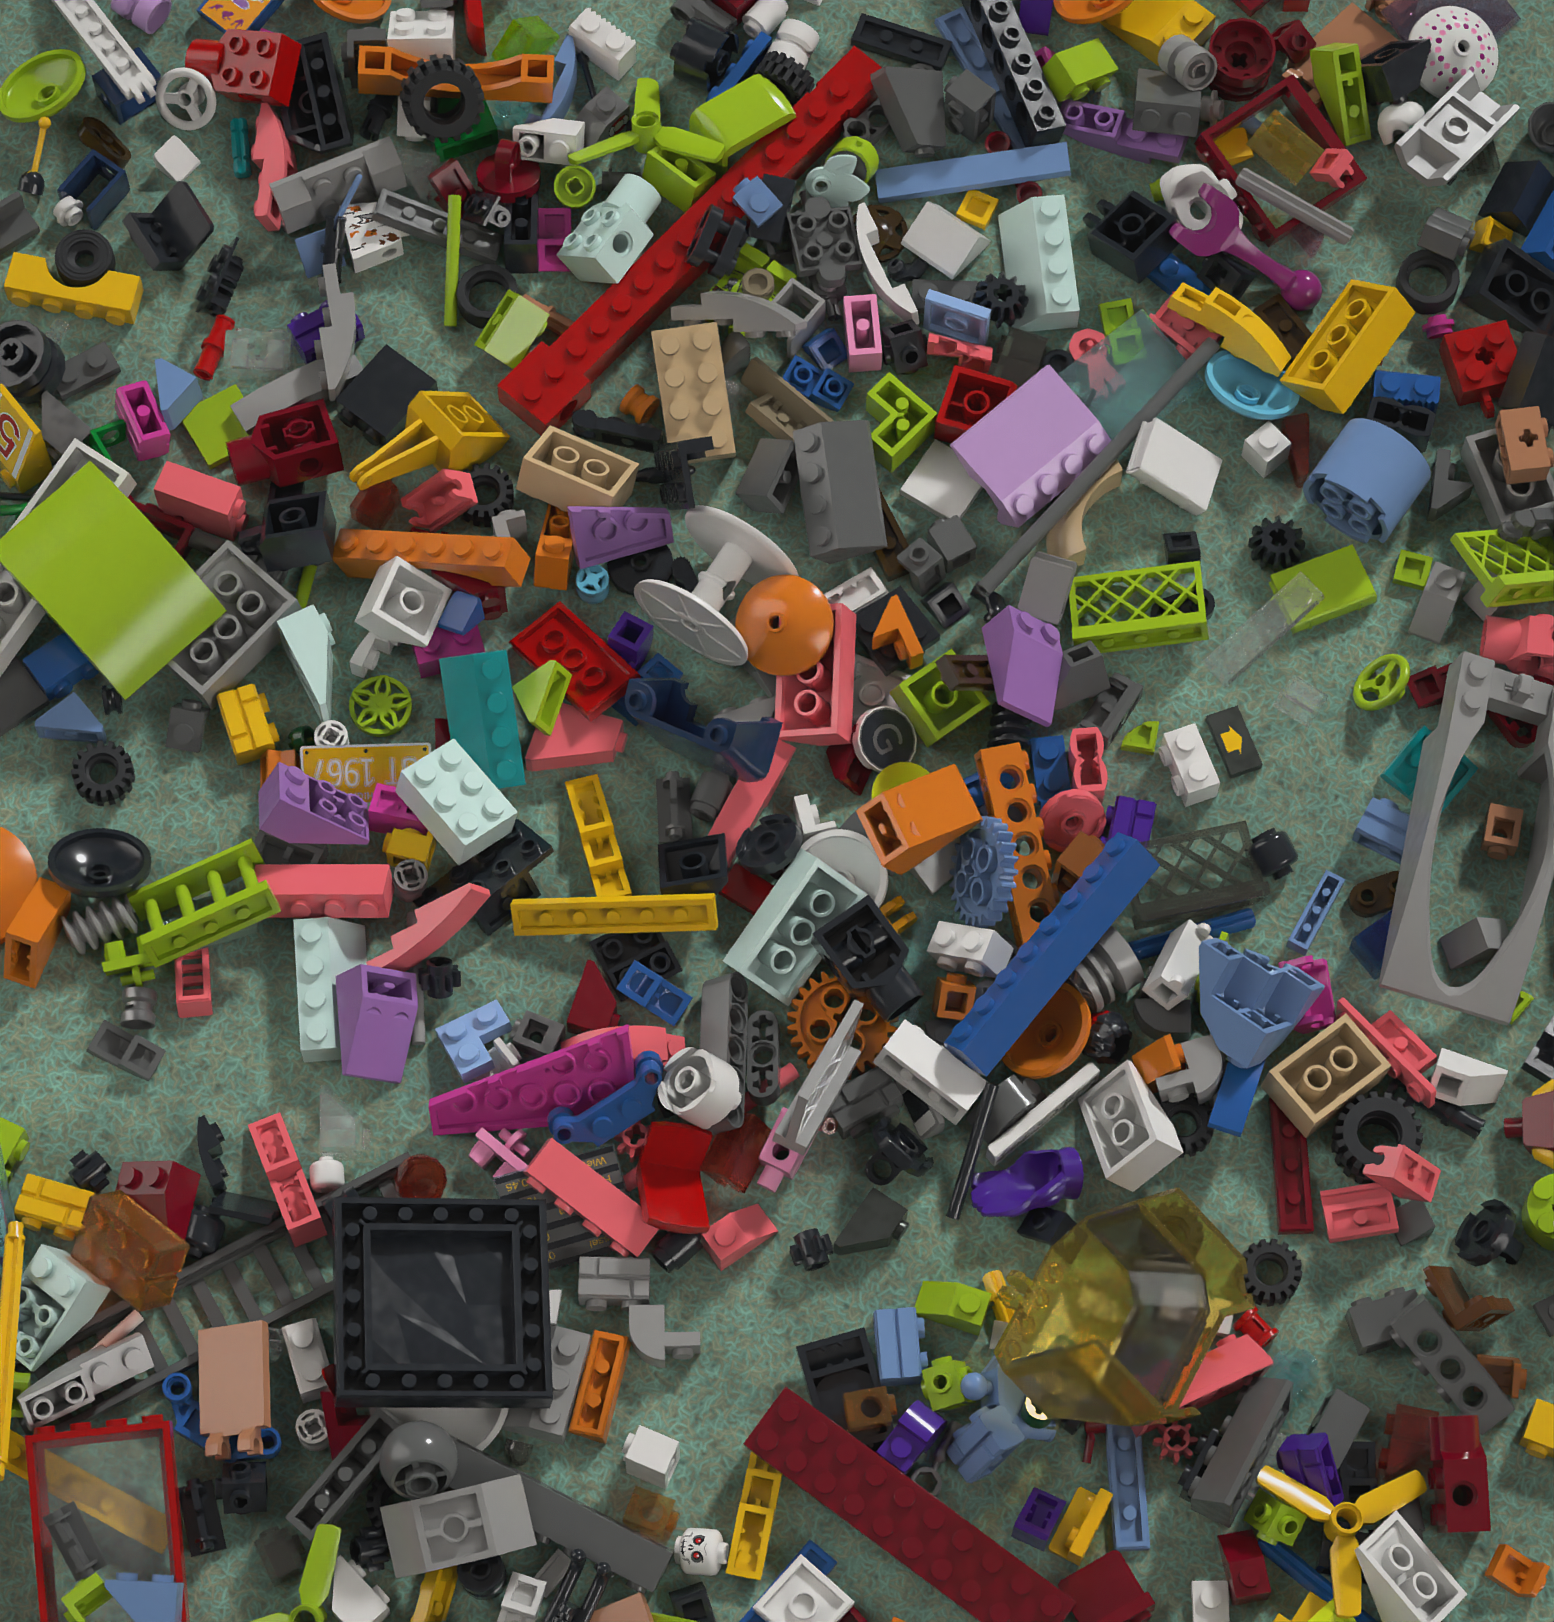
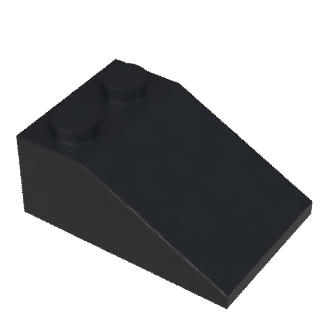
M1506 238L1486 245L1459 300L1478 314L1495 322L1507 320L1509 328L1524 334L1525 331L1545 334L1554 338V273Z

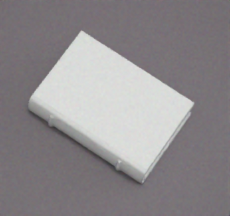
M1156 417L1151 422H1142L1126 473L1178 505L1179 508L1197 516L1207 510L1222 459Z

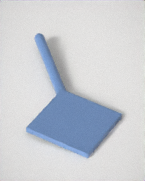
M361 174L356 175L335 216L334 229H337L338 216L343 217L362 180ZM325 229L294 239L307 278L322 274L323 253L320 252V247L324 244ZM344 256L342 259V267L346 266Z

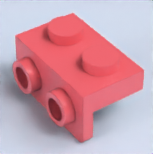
M1173 292L1156 314L1150 313L1147 319L1153 324L1150 330L1164 342L1169 337L1178 344L1175 350L1187 360L1208 337L1218 343L1223 336L1208 331L1205 326L1189 318L1181 317L1176 311L1168 308L1167 305L1174 294Z

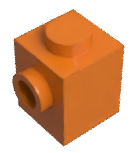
M948 972L946 977L937 976L932 1011L937 1017L963 1020L973 1008L976 987L971 981H967V976L964 974Z

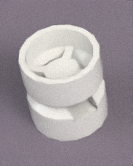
M786 19L782 22L776 34V39L770 45L767 53L777 51L780 54L783 52L787 58H790V56L795 58L794 62L797 64L802 63L805 70L808 58L814 53L819 43V35L811 26L804 22Z

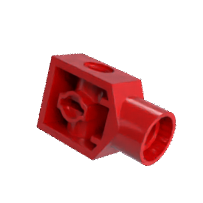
M228 28L220 40L195 39L192 41L186 52L185 68H191L203 74L214 86L216 92L234 102L253 104L267 102L269 105L289 107L302 45L283 33Z

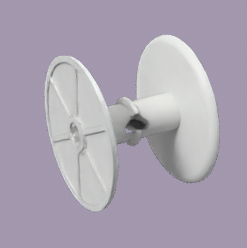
M696 505L695 508L687 510L685 523L696 543L713 559L707 571H701L698 574L699 582L692 593L664 581L647 579L636 584L634 596L646 615L669 636L712 661L730 666H739L744 664L748 658L747 645L738 630L719 611L727 600L735 598L734 589L741 579L756 585L760 581L776 575H794L798 577L799 575L787 555L759 530L720 509Z

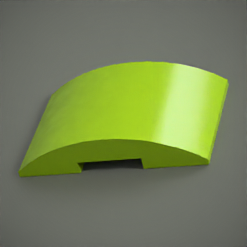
M91 461L84 465L0 539V564L80 649V652L125 701L227 612L215 595L163 535Z

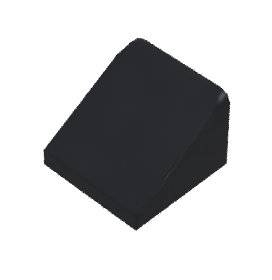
M1195 531L1163 534L1167 565L1200 561L1201 564V550Z
M952 582L943 583L920 600L923 606L944 629L970 611L969 606Z
M702 1581L668 1593L676 1617L698 1622H716L707 1590Z

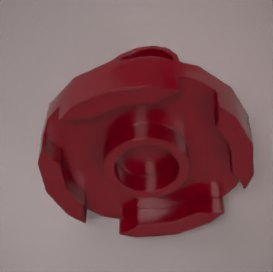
M501 139L496 152L486 157L478 165L476 172L477 185L483 192L501 197L500 203H515L516 197L524 195L528 199L540 188L541 170L537 161L521 160L520 143Z

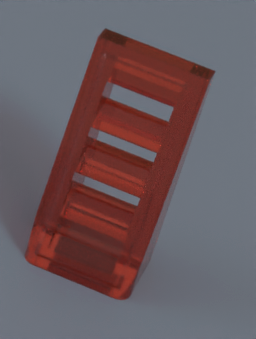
M1308 413L1284 417L1280 432L1291 442L1288 462L1295 487L1303 488L1309 473Z

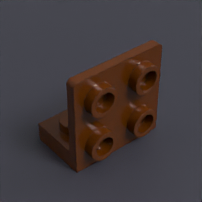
M1429 1265L1423 1269L1427 1277L1425 1284L1434 1297L1439 1298L1444 1307L1442 1315L1451 1328H1455L1456 1331L1480 1332L1515 1311L1508 1298H1495L1494 1295L1483 1298L1482 1295H1478L1470 1299L1452 1267Z

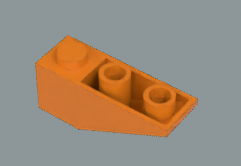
M548 504L535 554L534 586L567 591L574 559L568 512Z

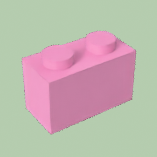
M877 295L844 296L843 319L849 373L881 370L882 345Z

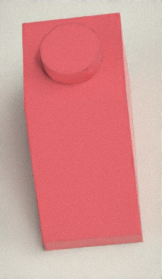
M757 1203L731 1212L711 1225L707 1233L701 1234V1243L717 1267L722 1271L778 1233V1230Z

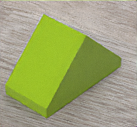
M549 660L512 686L528 721L547 736L552 734L572 674L556 660Z

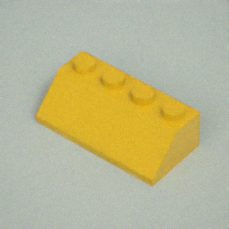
M1351 279L1279 381L1321 410L1344 415L1365 383L1369 381L1382 359L1388 354L1399 335L1406 329L1407 324L1416 312L1396 287Z

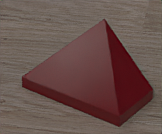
M855 724L852 727V739L853 733L856 732V727L858 724ZM853 742L852 744L828 746L826 754L834 778L852 793L861 796L872 769L869 770L862 765L855 754Z

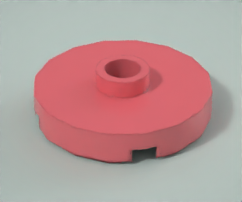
M1071 789L1056 794L1046 802L1039 814L1044 825L1043 839L1050 848L1058 852H1064L1080 831H1083L1088 836L1094 835L1100 838L1106 825V815L1102 804L1095 795L1086 790Z

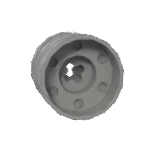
M1110 926L1066 979L1065 983L1070 984L1083 995L1091 1013H1097L1104 1008V1003L1109 1004L1115 1001L1113 988L1120 993H1126L1144 980V973L1129 944L1113 926Z

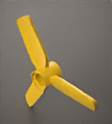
M1268 1465L1261 1469L1256 1479L1258 1485L1314 1521L1324 1522V1533L1333 1542L1329 1553L1335 1614L1337 1617L1345 1619L1359 1616L1361 1613L1362 1578L1361 1566L1354 1551L1359 1546L1355 1535L1362 1525H1373L1423 1495L1427 1490V1486L1421 1473L1418 1470H1413L1361 1495L1355 1504L1342 1502L1335 1507L1327 1497ZM1336 1517L1345 1518L1349 1522L1351 1529L1342 1528L1337 1523Z

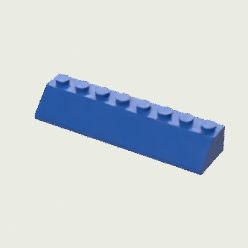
M1117 832L1105 844L1098 857L1085 868L1079 880L1062 896L1060 903L1050 915L1042 920L1039 928L1019 948L1017 955L1007 967L999 972L995 981L984 995L975 1001L973 1008L965 1018L953 1028L952 1033L944 1042V1046L954 1057L970 1069L987 1077L1159 868L1160 864L1137 839Z

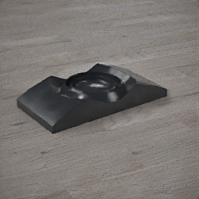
M865 1328L796 1346L812 1406L876 1453L894 1427Z

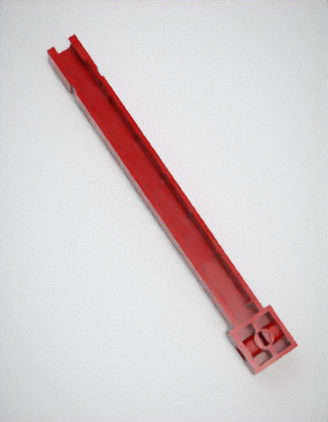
M854 46L816 83V87L810 93L807 92L792 107L797 118L760 138L628 269L618 284H612L550 346L541 341L497 385L499 402L540 436L550 425L560 429L572 417L573 412L579 410L592 397L591 384L708 269L710 263L704 260L698 268L684 262L687 250L708 206L713 204L723 209L724 213L721 220L727 223L734 215L747 221L746 229H748L751 220L739 206L736 207L733 204L732 197L735 195L733 189L747 177L750 181L756 176L762 180L764 174L797 180L841 137L844 122L851 117L856 119L878 98L872 85L870 74L882 67ZM715 233L709 249L716 250L722 234Z

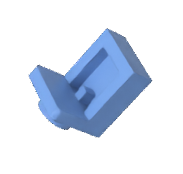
M758 176L751 181L748 177L745 178L733 189L735 195L732 197L733 204L736 207L739 206L757 228L783 207V204Z

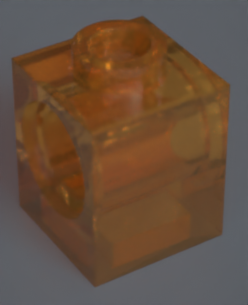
M886 1386L847 1392L842 1396L848 1432L891 1425L892 1416L897 1415L894 1394H887ZM865 1400L876 1401L881 1409L880 1414L873 1418L865 1416L861 1411L862 1402Z
M635 1485L623 1516V1524L641 1533L664 1540L667 1532H674L680 1517V1513L675 1511L676 1500ZM650 1507H656L662 1511L663 1515L660 1520L649 1522L643 1517V1513Z

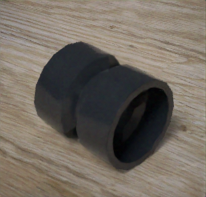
M499 1555L457 1565L460 1583L465 1591L477 1600L496 1598L503 1592L507 1584L508 1574Z

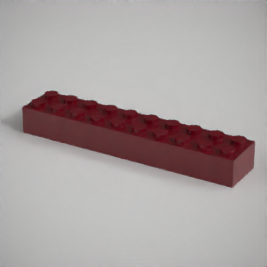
M786 1386L743 1443L748 1450L979 1622H1064L1077 1603Z

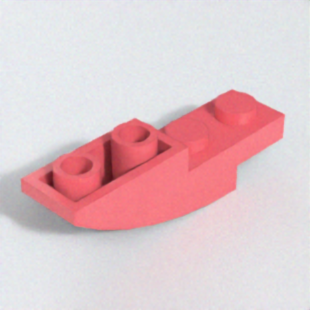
M264 102L261 103L260 113L256 118L257 132L255 144L251 147V157L253 162L262 171L258 176L259 193L258 199L254 203V215L269 232L280 231L282 220L269 184L298 173L294 147L292 142H289L286 138L283 122L271 106Z

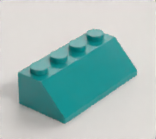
M502 649L439 658L450 739L454 738L497 789L526 785L507 650Z

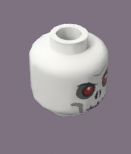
M688 1528L682 1536H678L674 1548L675 1563L679 1564L686 1574L713 1576L719 1572L722 1564L728 1563L729 1544L723 1542L721 1533L716 1529Z

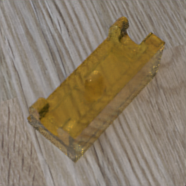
M1276 109L1273 110L1246 143L1247 146L1295 186L1325 151Z

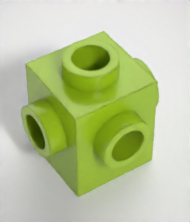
M952 1356L941 1357L931 1361L932 1367L921 1370L924 1378L921 1380V1389L924 1397L930 1400L933 1411L947 1412L976 1403V1400L967 1399L961 1392V1380L968 1373H973L971 1368L966 1366L965 1361L953 1360Z
M1259 1488L1243 1520L1259 1530L1257 1537L1274 1546L1277 1545L1278 1541L1293 1546L1307 1516L1272 1493Z

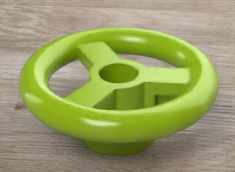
M1386 654L1369 663L1362 670L1354 684L1353 699L1356 705L1365 711H1376L1400 701L1405 693V687L1410 677V665L1406 658L1399 654ZM1387 665L1382 673L1378 674L1374 679L1368 680L1375 671ZM1400 668V675L1397 679V669ZM1367 691L1374 692L1379 699L1367 701L1364 699L1363 693Z

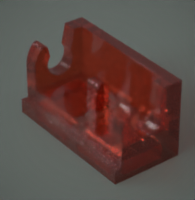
M744 1112V1121L741 1127L717 1134L699 1170L706 1173L717 1184L726 1187L728 1183L737 1192L745 1193L760 1165L759 1156L771 1133V1129L756 1115Z

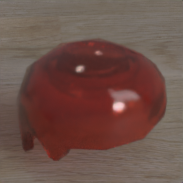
M426 1154L412 1155L400 1163L394 1175L395 1190L400 1198H442L443 1190L447 1184L446 1169L435 1157Z

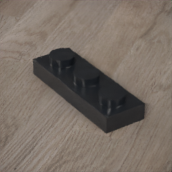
M861 13L851 38V46H856L857 48L910 65L923 63L932 66L936 71H943L951 50L952 41Z

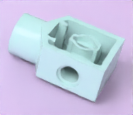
M625 174L606 201L592 206L582 215L581 222L574 232L565 238L557 256L580 281L618 284L654 235L646 222L661 203L660 194L643 178L634 174Z

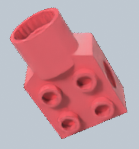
M1537 614L1535 616L1529 615L1520 620L1486 615L1482 629L1479 656L1494 660L1495 664L1506 665L1514 674H1530L1533 676L1535 674L1549 678L1554 682V616Z

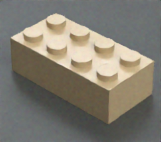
M717 322L651 331L667 443L712 436L714 449L705 451L706 458L688 460V464L736 457Z

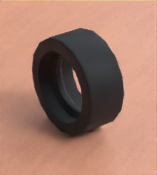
M1426 249L1411 253L1402 262L1396 279V288L1416 313L1422 315L1436 314L1446 310L1453 303L1460 283L1459 270L1454 261ZM1429 267L1444 275L1447 282L1446 289L1437 296L1419 294L1409 284L1410 273L1418 268Z
M482 264L474 266L465 272L458 282L456 294L460 313L469 324L480 329L485 328L495 310H478L470 304L469 293L473 287L484 282H495L502 285L506 292L509 289L519 294L516 279L507 269L499 265Z

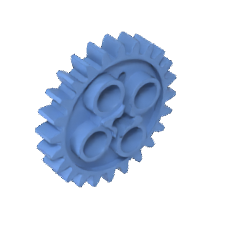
M981 816L983 821L960 836L961 843H955L954 845L957 855L951 856V860L955 865L954 868L949 870V873L954 875V880L949 884V887L955 890L951 900L957 901L954 910L955 912H960L959 919L964 920L965 925L988 928V926L994 927L996 921H1002V912H1008L1006 902L1013 901L1010 891L1011 888L1017 887L1013 881V876L1019 872L1017 869H1014V864L1019 858L1018 856H1013L1017 844L1010 843L1013 832L1007 831L1008 824L1002 823L1001 818Z

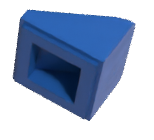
M826 328L801 346L822 371L826 367L833 369L847 359V349L834 328Z
M456 591L437 623L438 627L464 636L485 619L481 599L461 591Z

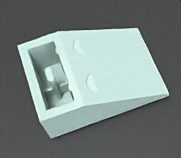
M41 1244L21 1279L15 1358L30 1371L34 1372L94 1317L111 1287L67 1251Z

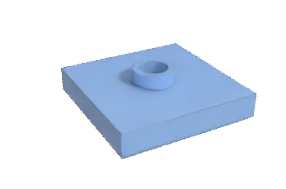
M929 289L925 298L923 327L926 330L950 338L986 345L989 336L991 309Z

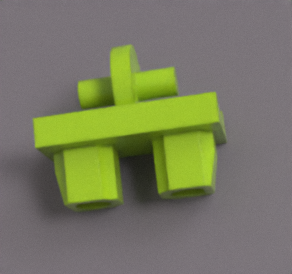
M139 936L136 937L139 954L126 957L122 940L104 944L105 962H102V967L106 977L129 971L133 973L120 976L122 986L135 984L136 987H144V981L156 979L154 969L140 971V969L151 967L153 964L144 950Z

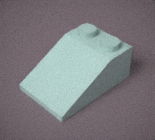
M313 604L278 620L277 625L282 646L321 722L331 720L333 654L331 646L335 644V641L331 634L333 630L326 614L322 613L319 615Z

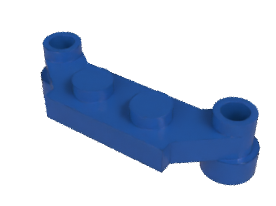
M654 1051L640 1053L634 1061L635 1079L578 1116H575L573 1111L567 1107H556L550 1111L547 1122L549 1131L554 1136V1139L560 1144H568L571 1141L593 1142L598 1148L654 1112L653 1100L657 1088L662 1081L663 1063L659 1054Z
M172 1373L165 1378L162 1389L165 1397L172 1404L177 1420L174 1431L205 1450V1443L209 1437L200 1435L199 1402L192 1397L191 1382L182 1373ZM177 1388H184L182 1394H173ZM272 1427L261 1429L263 1445L269 1441L273 1442L274 1445L270 1449H263V1455L248 1456L247 1452L237 1451L239 1435L229 1436L231 1459L222 1461L233 1463L264 1458L272 1459L281 1450V1437Z

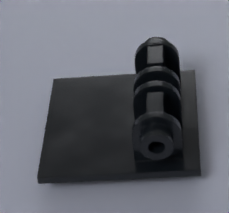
M238 237L229 246L224 244L219 254H215L210 261L207 272L211 274L207 282L201 284L195 299L200 302L195 312L199 313L205 307L209 309L208 313L215 318L219 314L226 313L231 300L230 297L234 294L232 289H236L237 282L244 270L242 265L243 259L238 256H232L239 241Z

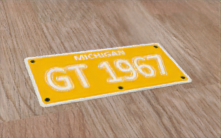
M394 743L302 746L300 748L301 770L306 775L317 780H325L336 789L347 794H355L362 798L364 802L371 803L377 783L397 787L401 771L431 753V744Z

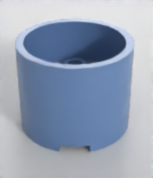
M1355 418L1345 425L1303 485V493L1309 504L1316 503L1327 515L1324 521L1347 536L1363 543H1367L1369 539H1377L1384 543L1429 481L1431 471L1420 451L1402 435L1376 421Z

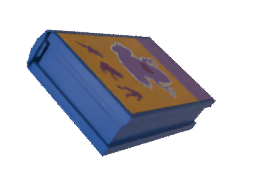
M204 0L196 11L223 34L228 28L259 31L284 0Z

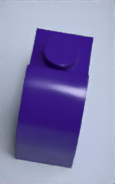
M624 611L608 635L607 645L632 668L638 671L650 650L654 626Z
M916 1400L901 1416L896 1427L876 1453L906 1475L923 1452L927 1453L947 1427V1420L920 1400Z

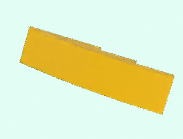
M598 774L566 781L565 787L596 897L632 896Z
M752 1452L750 1453L741 1500L739 1502L726 1574L761 1581L783 1475Z

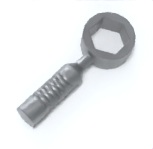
M953 1420L950 1422L933 1454L934 1462L931 1467H921L911 1475V1479L914 1482L918 1475H932L937 1485L933 1493L930 1494L935 1497L940 1493L942 1486L941 1477L937 1469L948 1458L947 1448L955 1441L952 1434L963 1426Z

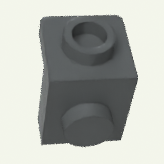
M182 699V703L172 706L165 747L199 753L202 747L205 721L210 716L211 709L202 707L201 701L193 699Z

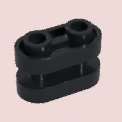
M710 204L699 222L685 255L684 262L698 268L704 260L710 263L707 273L720 280L724 275L730 276L737 263V259L734 258L735 252L738 247L741 248L749 235V230L746 229L747 221L735 215L728 223L721 220L724 210ZM718 232L722 236L716 250L713 251L709 247L715 233Z

